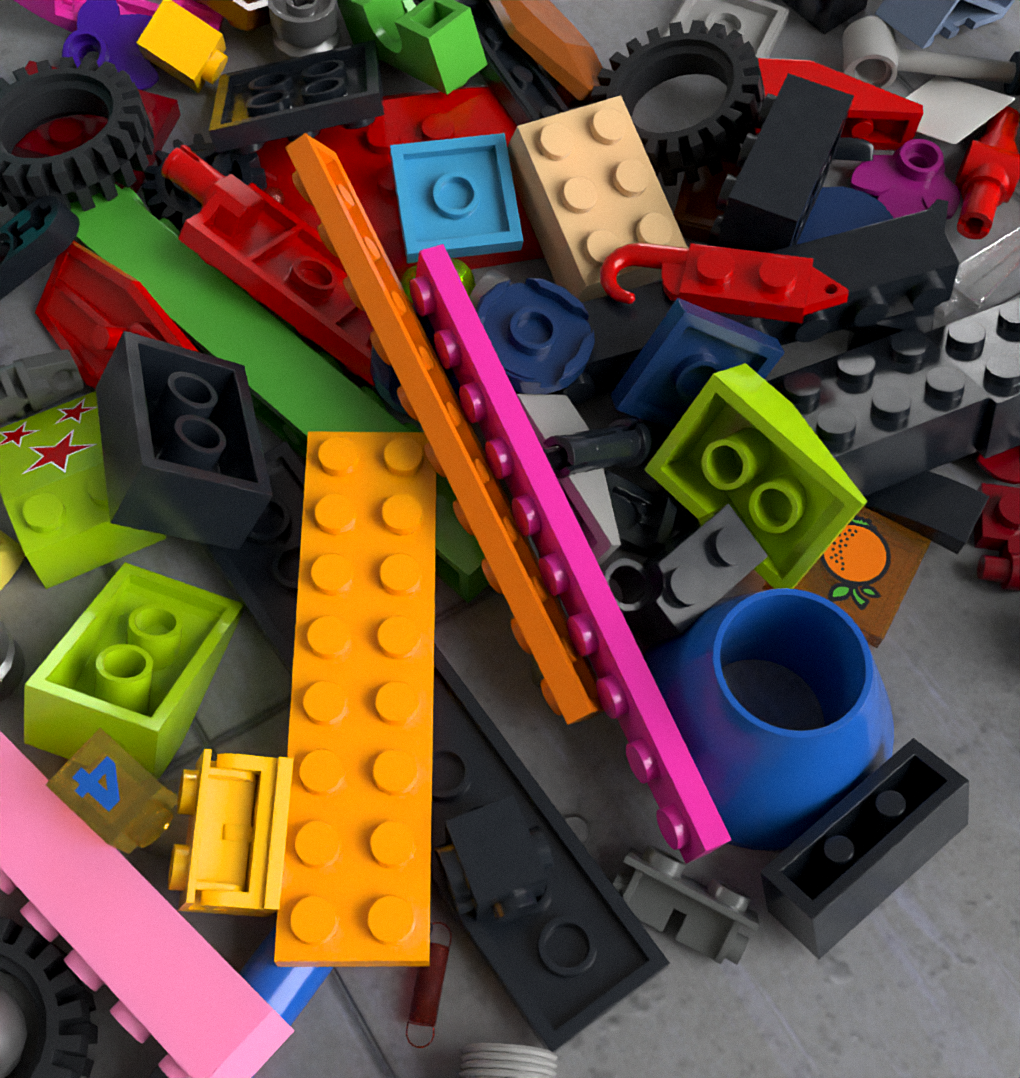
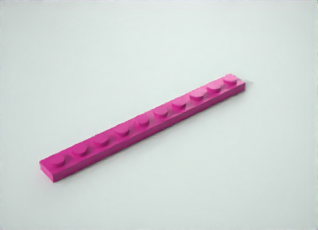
M444 244L420 250L415 278L411 279L409 284L414 307L420 316H428L435 331L434 344L438 358L445 369H453L460 384L459 396L463 411L471 423L478 422L487 441L485 443V453L489 467L497 479H505L514 498L512 500V512L515 522L524 536L531 535L541 556L539 559V569L546 588L554 596L559 594L569 615L567 628L572 644L581 656L588 655L598 677L596 691L601 706L611 719H618L628 740L626 756L636 778L643 784L648 783L660 808L656 812V817L662 836L673 850L679 849L685 864L703 857L732 839Z

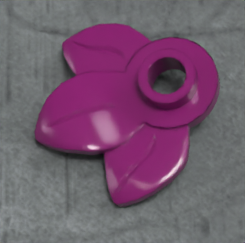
M925 139L909 140L902 147L898 148L893 155H874L872 161H862L855 169L850 180L851 188L877 196V200L886 207L894 218L927 210L937 199L948 201L946 219H951L960 203L958 187L944 175L945 164L941 149L933 142Z

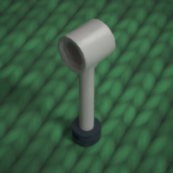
M879 17L858 19L851 23L843 33V73L885 90L895 81L897 70L1000 82L1004 83L1006 94L1020 95V51L1014 52L1009 61L902 49L899 42H896L895 29Z

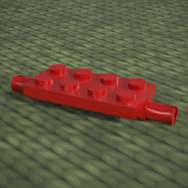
M181 145L180 149L178 147L175 148L166 158L161 174L202 203V210L185 220L178 240L197 253L205 263L217 268L245 289L253 299L265 304L293 325L301 335L313 340L341 361L350 372L362 377L372 386H375L370 373L372 349L370 333L374 331V328L366 312L360 310L349 297L343 280L348 275L340 259L335 257L326 248L318 231L254 183L246 185L233 174L225 177L193 153L186 145Z

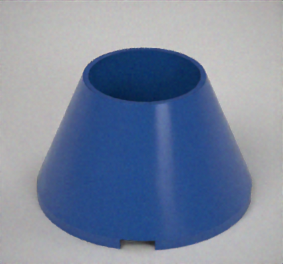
M782 588L719 599L683 633L651 644L643 655L732 839L727 844L752 850H785L892 756L894 742L893 714L887 691L868 643L858 625L844 610L817 594L798 589ZM752 659L770 661L788 668L800 676L813 690L822 708L825 727L796 731L778 728L761 721L749 713L735 699L726 684L721 668L733 662Z

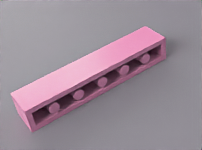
M0 731V889L7 895H10L18 887L30 900L19 910L25 919L49 942H52L61 934L72 946L73 950L63 959L69 968L94 992L105 983L120 999L109 1011L129 1034L141 1044L151 1035L161 1044L168 1054L158 1063V1066L168 1078H251L295 1030Z

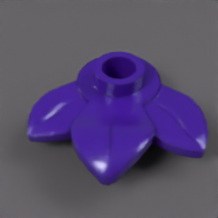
M87 0L78 11L77 30L72 32L64 42L62 57H73L78 68L84 56L89 52L95 51L99 53V58L96 60L98 67L105 61L114 64L117 72L124 70L129 74L131 81L135 82L139 90L149 89L159 81V75L155 68L142 56L136 43L152 16L143 14L120 15V8L116 0Z

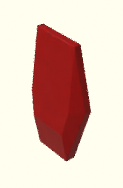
M73 241L64 252L57 256L35 314L61 350L68 349L81 378L86 385L96 389L124 331L199 352L140 281L76 241Z

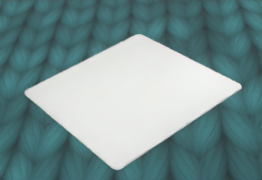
M942 75L935 76L906 97V99L923 105L924 114L916 132L950 144H957L1015 101L1014 97Z

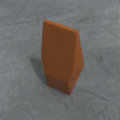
M489 0L509 37L526 51L537 65L540 64L560 83L555 88V91L567 107L575 98L581 101L594 102L591 96L593 86H600L597 76L603 67L593 47L550 0Z

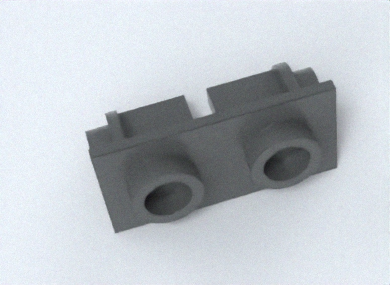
M648 845L643 854L631 847L623 862L636 868L633 876L619 870L612 885L637 919L663 932L675 908L686 914L675 940L706 955L719 964L725 958L737 965L749 941L748 937L738 933L741 924L754 931L759 926L758 913L747 908L751 897L741 890L715 878H712L707 887L682 874L686 864L660 848Z

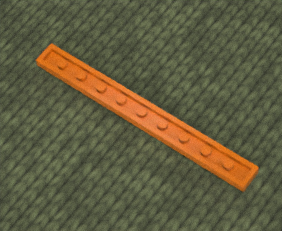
M304 133L285 147L296 169L292 174L293 183L301 196L310 205L315 207L322 222L317 226L318 234L326 248L335 257L340 259L348 275L343 280L344 287L354 304L360 310L366 312L374 328V331L370 333L372 345L380 358L386 364L393 367L401 383V386L397 388L398 398L410 417L420 422L429 441L424 446L427 458L440 476L447 478L457 498L453 501L454 513L465 531L470 535H475L486 557L481 561L486 579L497 593L504 594L514 615V618L511 619L512 632L521 648L526 653L533 654L544 676L540 685L546 702L558 716L563 715L567 725L589 720L605 712L596 691V681L598 679L587 657L581 656L572 644L567 628L568 619L556 595H552L543 582L539 569V560L528 538L520 532L515 522L512 506L499 480L494 476L489 467L486 454L336 152Z

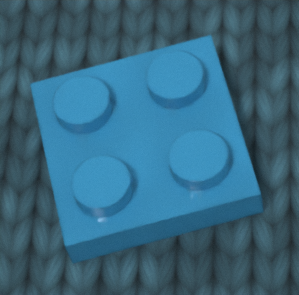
M505 133L390 145V161L407 263L418 262L420 250L444 244L450 258L521 250L523 235Z

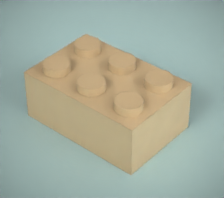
M621 95L517 126L507 147L514 187L555 283L567 289L578 300L585 302L607 296L600 284V269L605 258L619 247L630 243H651L688 248ZM631 266L622 269L617 275L616 280L622 289L629 290L660 280L662 270Z

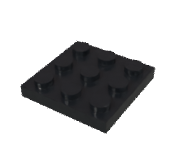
M375 40L221 74L209 127V134L215 152L232 150L234 154H248L261 149L265 142L287 137L288 141L293 142L304 133L313 138L320 133L321 129L342 125L344 129H359L372 124L375 121V117L385 115L380 59Z

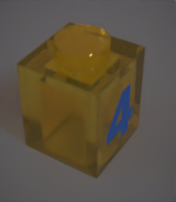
M101 728L45 784L108 845L128 854L137 846L140 848L147 847L167 829L173 819V813L170 810L178 801V795L120 741Z

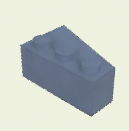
M883 0L875 15L923 49L932 45L935 39L934 36L937 34H941L947 39L955 37L960 30L958 26L963 24L973 30L1002 19L1015 0Z

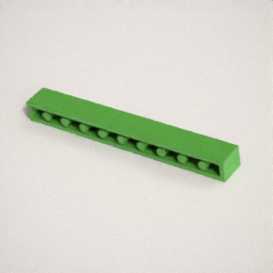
M114 183L118 196L110 201H107L101 193L91 196L96 207L87 211H83L79 201L70 203L71 211L78 216L80 222L79 231L74 241L140 281L200 353L244 365L256 418L283 442L286 441L292 450L305 461L308 431L421 432L411 423L406 422L402 425L387 412L384 403L374 391L365 386L358 388L346 378L341 367L332 356L324 351L315 352L303 342L300 333L293 325L281 316L276 319L262 307L260 302L253 299L245 289L234 284L217 268L205 263L197 253L178 240L180 232L168 219L162 218L158 220L147 211L140 197L131 188L124 187L121 189ZM437 473L435 575L469 603L489 584L481 566L482 559L486 557L475 535H470L459 523L453 510V501L457 498L447 478Z

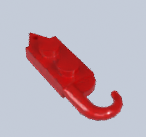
M651 243L626 244L608 255L600 269V284L608 296L617 302L632 304L636 299L632 292L626 291L618 285L616 279L619 272L631 266L662 270L661 281L663 289L672 301L680 298L713 312L802 323L804 315L846 303L849 290L813 267L814 258L692 243L690 248Z

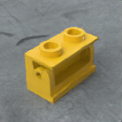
M204 749L195 764V770L183 769L178 792L177 814L189 815L186 845H173L167 888L168 890L180 891L178 911L268 917L280 909L294 758L221 753L217 754L216 761H211L212 749Z

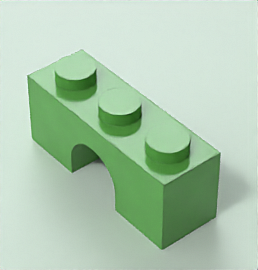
M337 0L353 44L375 40L380 60L446 95L464 86L469 78L488 65L470 7L455 0H424L417 6L413 0Z

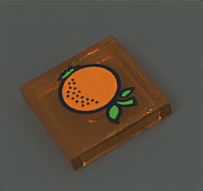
M863 507L794 589L817 594L836 604L858 625L867 643L878 648L932 540ZM765 581L762 587L764 591L774 589L767 581Z

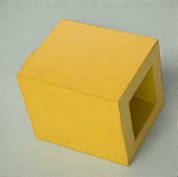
M163 0L136 42L145 59L198 93L206 81L210 84H214L228 61V56L224 54L226 46L223 34L172 0Z

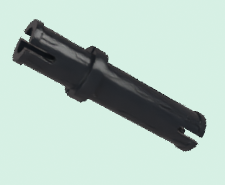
M622 418L612 422L607 428H597L569 435L551 436L543 442L544 445L549 447L548 449L543 448V451L556 478H566L576 473L598 470L616 464L621 468H631L644 463L648 457H654L672 430L646 420L637 422L638 419Z

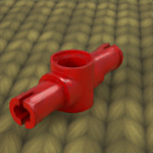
M1005 107L987 121L983 137L977 141L972 139L959 168L954 184L958 189H961L964 201L957 223V231L968 239H983L988 235L997 207L1002 202L1006 204L1009 202L1019 181L1020 154L1017 153L1018 149L1015 140L1020 125V113L1012 107Z

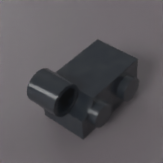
M728 503L688 524L644 563L640 564L631 559H619L601 568V571L609 587L610 578L619 584L623 596L622 603L616 598L615 600L627 625L643 646L646 647L683 633L768 555Z

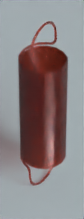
M434 922L432 924H442L449 930V946L430 942V966H418L408 1018L410 1021L407 1022L406 1038L416 1048L428 1046L435 1036L434 1026L437 1024L450 952L449 947L452 940L450 928L442 922ZM409 1023L432 1027L433 1036L431 1041L424 1046L412 1044L408 1038Z

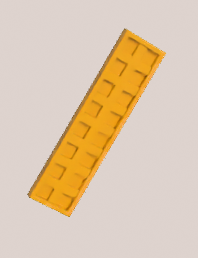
M308 431L287 757L294 758L280 909L277 911L274 962L277 967L430 966L437 472L425 453L424 446L429 441L424 432Z

